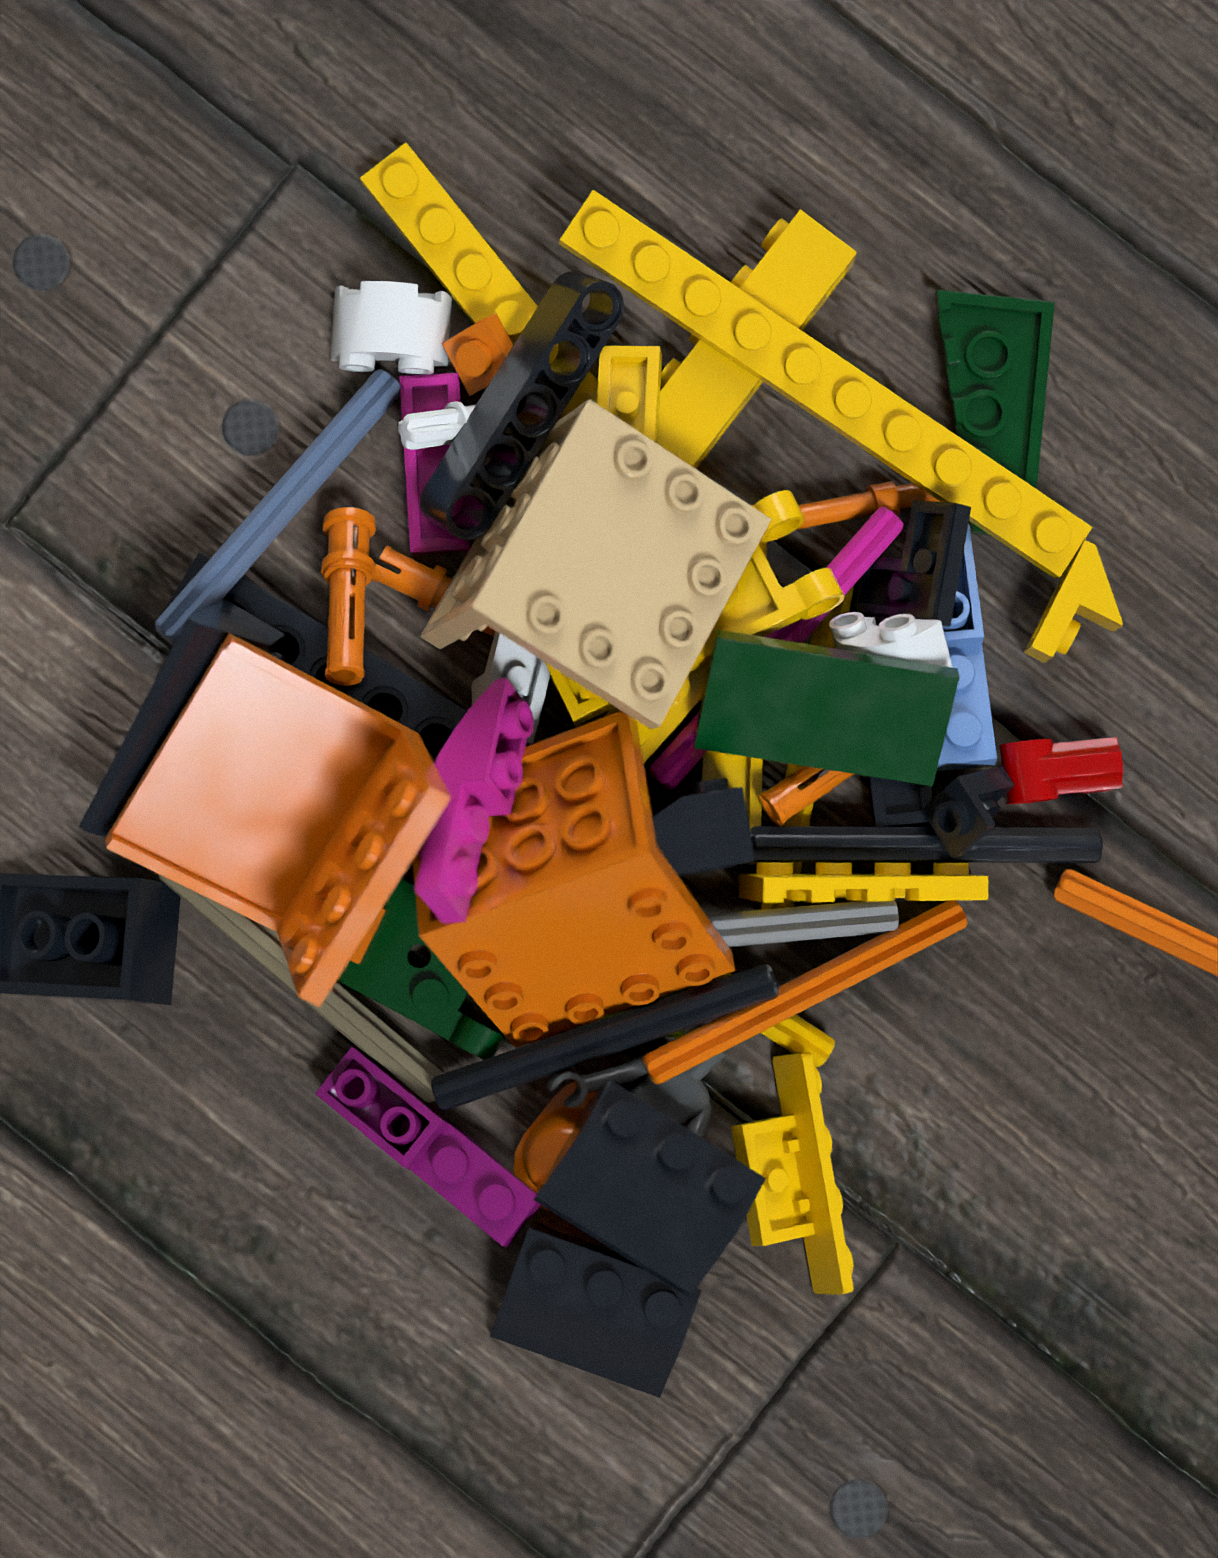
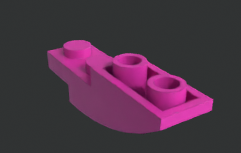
M507 678L495 679L474 702L452 732L434 763L451 799L417 851L422 862L415 891L443 924L466 921L470 898L477 889V867L482 844L489 835L488 817L511 814L516 788L522 782V759L527 738L530 737L533 731V714L529 704L522 700Z

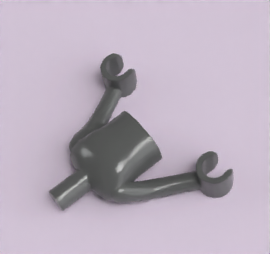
M649 1051L624 1064L589 1075L580 1076L572 1069L552 1074L548 1078L547 1087L549 1090H553L565 1079H574L576 1082L575 1091L563 1103L565 1107L572 1108L582 1104L587 1093L599 1091L610 1080L617 1085H621L639 1078L628 1090L630 1093L681 1125L690 1120L686 1128L704 1139L711 1117L712 1106L709 1101V1092L701 1079L726 1054L722 1052L661 1084H654L644 1068L642 1058L652 1052Z

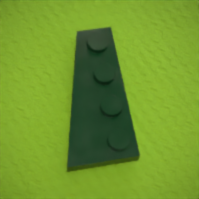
M936 290L934 297L955 434L1037 489L1055 302ZM969 521L971 534L991 536Z

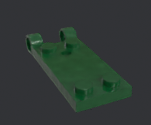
M401 878L382 907L387 911L361 964L349 960L337 981L442 1036L483 1060L495 1056L505 1036L460 1011L469 993L419 936L415 885ZM418 944L425 945L431 952V960L423 968L414 967L408 959L410 949Z

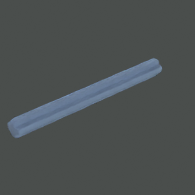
M377 370L362 385L156 620V631L163 639L174 645L188 617L224 598L399 397L401 385L394 377L384 370Z

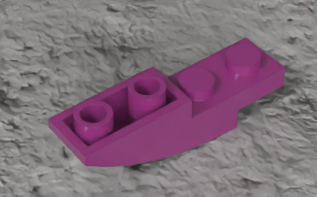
M353 1046L350 1048L315 1093L402 1167L415 1173L501 1246L508 1248L541 1204L533 1200L537 1192L508 1170L502 1161L437 1109L418 1098Z

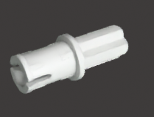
M455 401L448 403L442 410L407 414L398 423V433L401 435L402 445L410 450L442 445L451 446L464 423H467L468 417L476 405L464 406L461 402Z

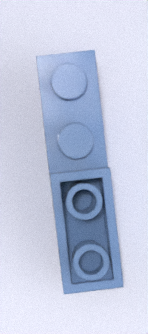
M968 524L951 626H942L952 667L958 669L960 679L937 771L995 766L997 761L982 648L984 630L970 525Z

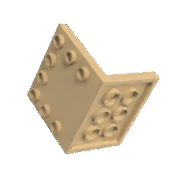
M588 399L556 422L492 526L483 536L475 539L420 637L438 649H442L458 639L465 641L476 629L482 632L489 626L648 728H657L663 722L771 519Z

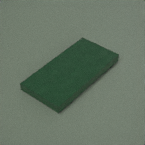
M717 629L694 735V748L933 786L960 679L957 668Z

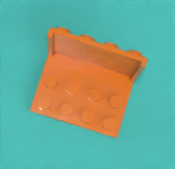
M229 633L106 836L105 844L107 849L276 931L298 997L320 1007L448 804L451 796L419 733Z
M623 711L525 747L522 759V782L516 788L511 814L488 817L489 835L482 844L477 867V889L470 898L465 922L443 924L415 891L419 936L515 1048L543 1040L548 1036L580 1025L596 1022L602 1017L636 1005L649 1004L659 997L690 986L706 984L713 978L735 971L731 949L656 846L638 726L635 719ZM417 853L412 859L415 888L422 862Z

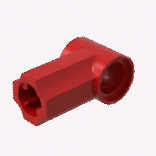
M1117 737L1053 743L1052 739H1039L999 745L1001 766L1004 767L1015 784L1005 794L1006 805L1057 800L1059 795L1086 794L1123 788L1122 752L1119 748Z

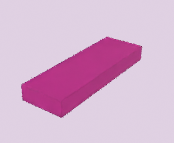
M458 373L400 376L402 420L407 414L442 410L450 402H461L460 377ZM450 445L413 450L404 447L411 555L468 552L470 549V540L457 538L431 524L423 516L420 508V499L424 487ZM463 497L455 503L452 517L460 511Z

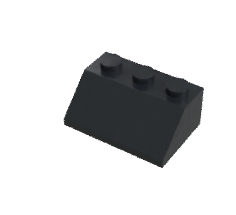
M610 1080L587 1103L533 1200L689 1297L694 1293L740 1229L766 1178Z
M530 1222L490 1337L660 1398L682 1348L702 1289L699 1284L694 1293L687 1297L617 1252Z

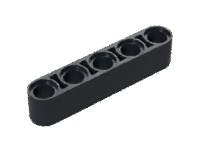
M568 271L560 275L552 283L469 415L467 423H464L425 485L421 494L420 508L423 516L431 524L463 540H475L483 536L492 526L619 324L623 315L624 300L621 292L614 284L579 271ZM590 293V302L587 309L582 313L583 300ZM558 344L557 356L549 364L550 353L555 345ZM526 395L525 407L517 415L519 401ZM495 446L492 460L484 466L487 452ZM463 497L460 511L452 517L455 503Z

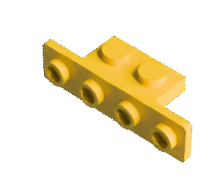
M810 1052L774 1056L773 1067L782 1116L731 1126L736 1160L766 1178L746 1215L751 1246H766L803 1237L814 1293L832 1295L851 1293L854 1289L851 1276L854 1263L851 1251L846 1245L841 1219L843 1200L834 1180L830 1157L832 1138L824 1123L820 1100L822 1090L821 1077L814 1065L813 1056Z

